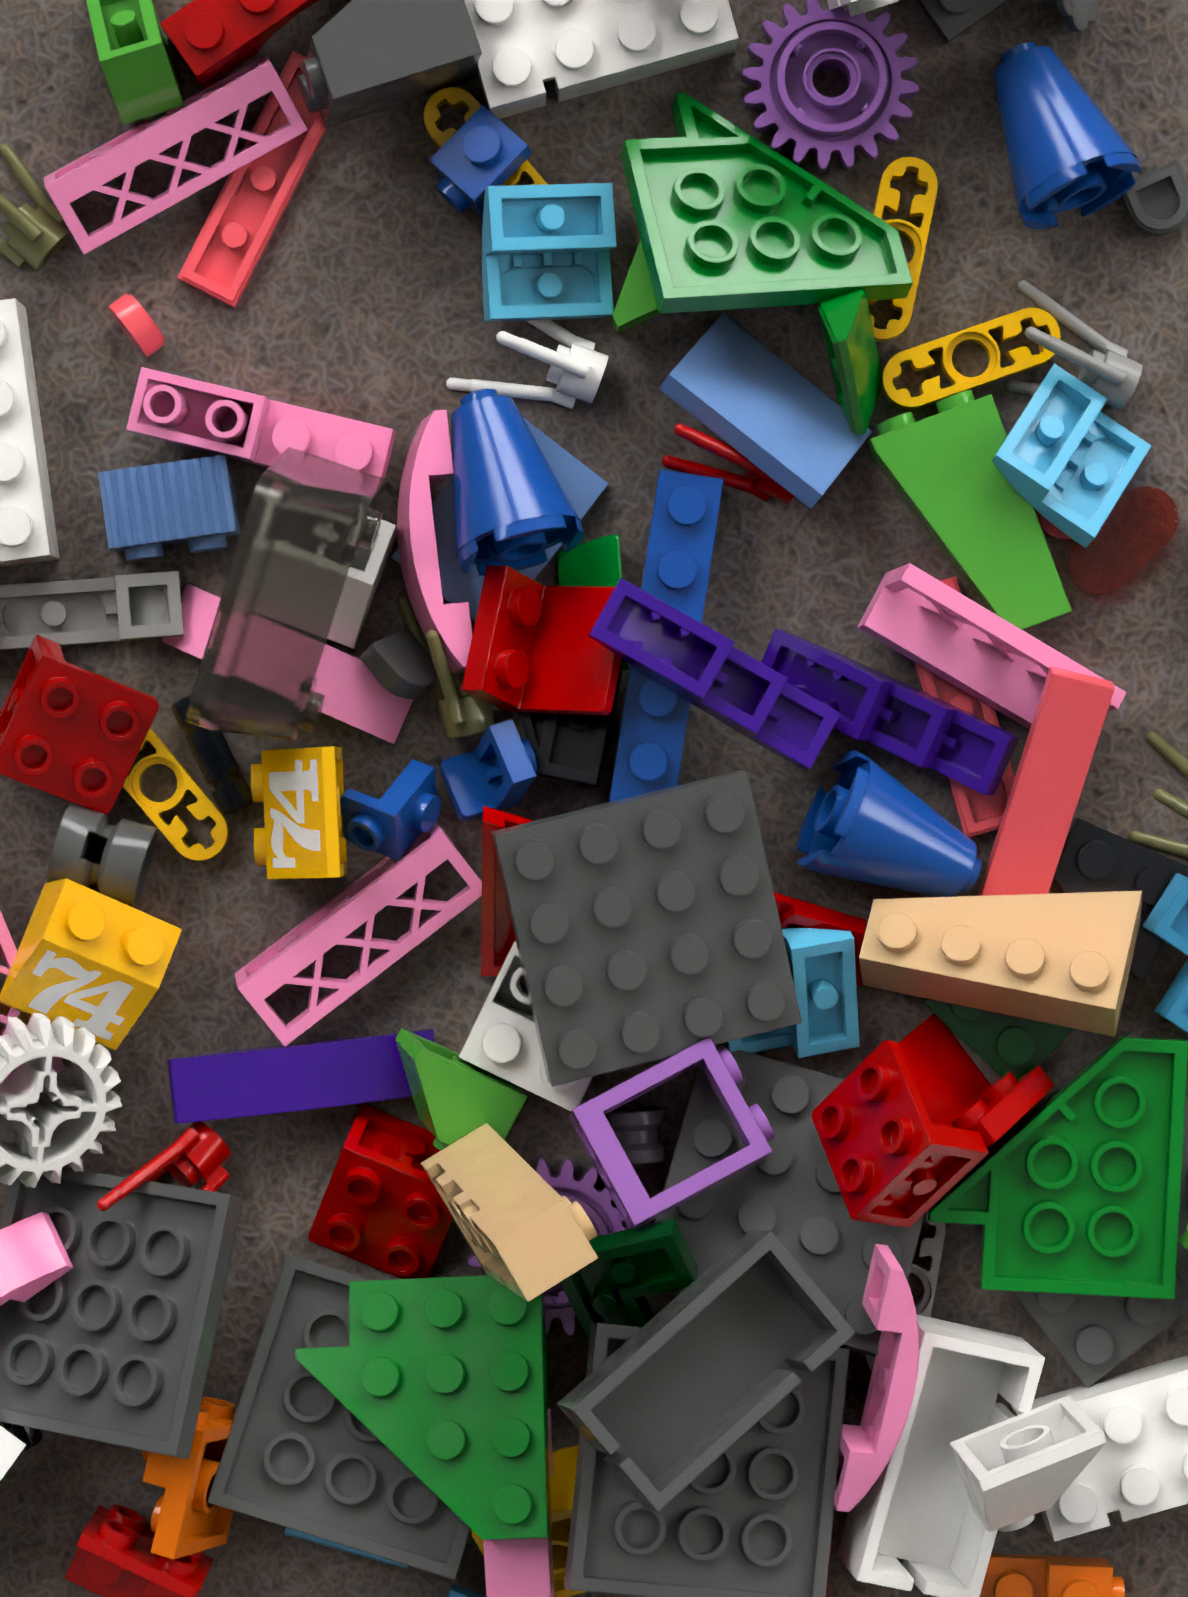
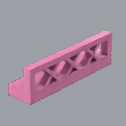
M266 55L259 57L183 100L184 106L168 110L164 115L142 122L43 178L47 192L83 254L92 251L308 130ZM272 91L289 123L267 135L241 129L248 104ZM237 111L233 126L217 122ZM204 128L230 135L224 158L210 167L185 160L192 135ZM239 137L254 141L235 152ZM181 142L177 157L161 153ZM149 159L174 166L168 190L154 198L129 191L135 167ZM182 169L197 172L194 176L179 183ZM125 173L121 188L105 184ZM93 190L118 197L112 221L89 234L70 204ZM126 200L141 204L123 214Z
M911 563L885 573L857 626L861 631L1029 730L1050 666L1104 679ZM1115 685L1108 711L1119 709L1127 693Z
M436 821L429 832H422L400 861L389 857L383 859L234 974L237 988L285 1047L482 896V880ZM448 859L468 886L448 901L423 899L426 875ZM415 884L414 897L400 896ZM387 905L412 908L409 931L397 940L372 937L375 914ZM421 909L435 910L420 922ZM364 924L363 936L349 935ZM336 944L361 947L358 970L346 979L321 976L323 955ZM370 948L383 949L382 952L369 961ZM313 963L312 975L298 974ZM284 984L310 986L308 1008L288 1024L282 1021L266 1001L268 996ZM319 987L332 989L318 1000Z

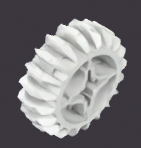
M33 1012L26 1027L17 1017L8 1016L6 1034L0 1035V1114L6 1120H12V1128L17 1132L16 1143L0 1140V1182L11 1186L19 1178L26 1187L35 1189L42 1173L51 1183L60 1184L63 1166L68 1164L74 1171L84 1172L83 1160L80 1156L87 1149L91 1153L103 1154L102 1145L96 1140L99 1132L116 1131L115 1122L105 1115L106 1112L122 1106L121 1098L111 1090L121 1082L118 1072L111 1066H107L112 1059L111 1055L101 1044H95V1036L85 1027H78L74 1030V1024L66 1017L57 1016L50 1023V1020L44 1014ZM52 1057L70 1060L76 1076V1087H67L61 1081H57V1073L51 1068ZM14 1070V1072L11 1074V1076H9L8 1078H6V1077L8 1076V1074Z

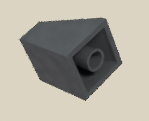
M352 0L311 37L307 59L302 60L304 74L298 76V81L309 113L320 111L324 127L327 128L435 94L444 88L470 82L482 51L464 0Z

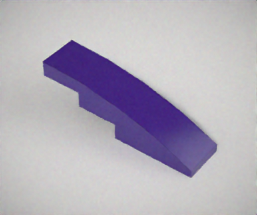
M622 578L618 581L588 635L603 647L686 701L806 772L811 769L841 714L787 683L788 677L733 647L734 641Z
M775 629L761 663L788 677L787 683L840 712L841 714L833 727L834 729L856 740H867L921 768H932L983 795L995 794L1020 738L911 685L782 629Z
M432 1029L409 1031L435 1042ZM398 1033L288 1044L285 1047L284 1045H274L167 1059L173 1121L176 1124L412 1097L395 1040Z

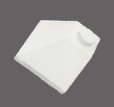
M1070 1395L949 1442L974 1513L989 1532L997 1529L1002 1532H1009L1030 1524L1035 1519L1034 1514L1053 1506L1107 1443L1103 1430Z

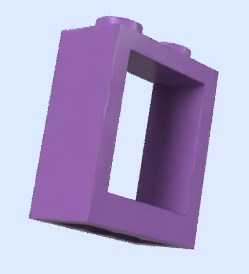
M710 1037L571 1111L569 1119L628 1229L643 1226L760 1163L772 1153V1149L767 1141L774 1138V1132L767 1117L758 1104L755 1103L748 1107L736 1085L743 1081V1076L734 1057L726 1047L717 1050ZM700 1064L745 1148L649 1198L605 1114Z

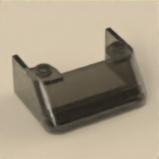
M288 447L261 475L248 507L188 704L185 722L211 731L297 740L304 729L314 732L326 697L324 694L315 692L318 680L315 677L351 562L355 558L359 547L371 550L375 542L383 512L374 510L373 506L382 494L387 479L292 447Z

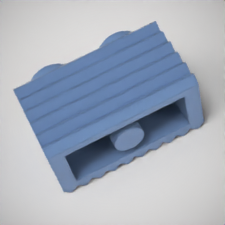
M226 455L98 472L108 549L113 552L125 551L126 562L164 557V545L188 542L189 553L221 550L228 548L227 536L241 535L231 463Z

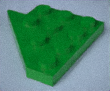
M685 92L675 93L671 106L678 137L628 139L624 141L620 157L659 314L820 304V301L858 289H863L866 292L867 301L907 298L913 282L897 229Z
M1120 1036L928 1210V1220L930 1222L982 1225L979 1287L981 1289L1175 1299L1188 1041Z
M489 1275L349 1281L350 1346L296 1349V1359L482 1540L551 1538L545 1293L543 1292L527 1302Z

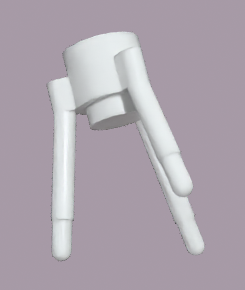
M532 320L527 322L565 346L558 344L556 351L505 331H500L496 335V340L502 345L550 364L546 381L557 384L556 388L478 379L449 378L446 381V387L449 390L472 393L483 389H495L498 395L553 402L572 409L576 399L592 404L609 356L594 351L595 342L572 334L552 320Z

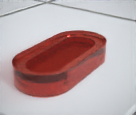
M1148 486L1138 487L1124 494L1117 501L1096 537L1087 548H1084L1077 542L1072 546L1067 559V568L1073 583L1083 592L1097 596L1113 593L1124 586L1174 535L1178 525V512L1171 497L1158 488Z

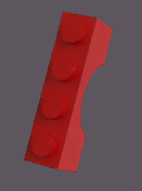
M193 0L162 21L160 25L199 85L204 89L258 54L262 46L282 26L319 0Z

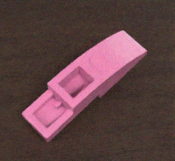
M141 367L126 430L211 454L226 455L231 459L380 494L382 493L396 436V431L391 428L270 400L262 395Z

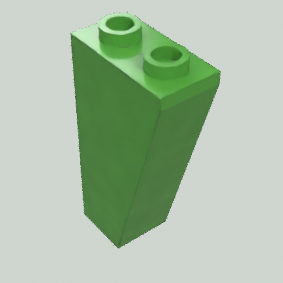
M966 390L936 402L935 404L939 412L936 415L915 422L912 412H908L876 425L879 436L871 438L866 444L870 456L984 608L1021 630L1072 611L1035 509L1012 487L992 462L993 457L1007 437L992 394L975 400L972 390Z

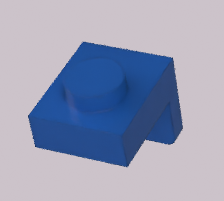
M482 105L429 160L441 179L435 186L440 195L461 214L470 207L483 219L485 188L487 186H502L532 153L529 146Z
M512 719L489 726L474 751L445 759L439 766L443 782L457 815L462 821L483 816V806L502 810L518 805L537 777V762L533 748L527 739L520 738Z
M412 759L380 799L353 789H347L340 798L344 838L363 850L374 851L400 861L422 832H429L438 819L441 800L437 796L435 767Z

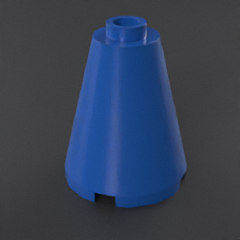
M1033 42L1022 43L1006 51L1000 58L1001 65L994 71L993 79L1018 212L1023 224L1030 229L1058 227L1059 224L1054 216L1055 214L1081 207L1082 218L1112 204L1131 190L1136 184L1132 172L1142 174V167L1137 156L1055 52L1048 46L1036 47Z
M495 389L478 390L462 397L460 400L461 406L451 414L456 557L461 572L467 574L472 564H476L479 576H485L487 565L509 566L519 571L547 562L545 549L561 542L565 553L574 549L584 539L581 520L513 399L509 396L498 395Z
M847 751L835 762L831 768L840 772L841 775L827 795L820 784L802 823L796 849L807 853V856L797 860L799 866L815 873L931 897H955L959 892L965 894L973 887L981 870V859L976 857L977 845L974 841L868 756L858 751Z

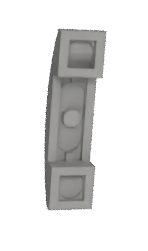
M179 571L114 575L115 577L0 585V650L28 649L36 634L60 643V646L183 636Z

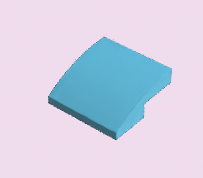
M612 183L487 186L485 188L482 224L484 322L604 318L613 315L610 250L616 248L617 244Z
M1054 363L993 457L992 462L1012 487L1034 509L1071 539L1087 548L1096 537L1152 445L1102 413L1100 410L1107 401V398Z
M816 928L782 929L802 1023L725 1042L724 1045L729 1047L730 1052L743 1050L750 1053L792 1045L798 1058L860 1047L855 944L852 933L850 931Z

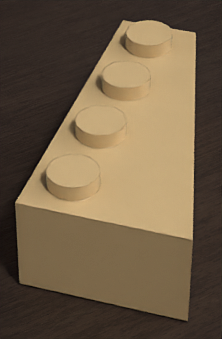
M1142 891L874 899L859 955L863 986L1115 1037L1141 923Z
M487 1123L421 1162L422 1167L485 1273L527 1302L598 1259L589 1243L591 1239L598 1235L581 1205L577 1201L571 1203L565 1195L561 1197Z

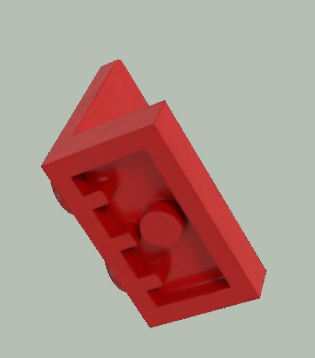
M487 565L461 690L506 712L579 715L610 714L622 659L588 635L615 587L544 586L509 566Z
M36 634L0 711V774L88 809L109 814L157 714L159 703L153 696L65 662L60 643Z
M934 1013L924 1019L898 1042L931 1123L978 1131L983 1138L986 1148L1004 1135L1055 1086L1040 1066L1032 1069L1019 1079L1015 1077L1012 1071H1009L990 1084L945 1023Z
M884 1040L812 1112L813 1123L851 1220L910 1228L988 1154L980 1132L931 1123L900 1045L895 1041Z
M362 1103L308 1234V1239L315 1244L401 1279L428 1278L453 1220V1217L421 1165V1162L440 1151L432 1144L435 1136L427 1129Z
M118 1504L112 1505L111 1510L99 1505L77 1542L78 1549L64 1579L102 1597H197L214 1559L204 1555V1551L174 1560L151 1553L155 1532L145 1527L147 1519L131 1508Z

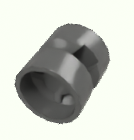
M69 804L60 823L52 849L47 882L67 878L87 888L93 885L97 887L99 893L128 906L136 907L144 890L156 848L158 828L128 819H121L116 825H110L105 813ZM94 843L105 846L100 865L89 861Z

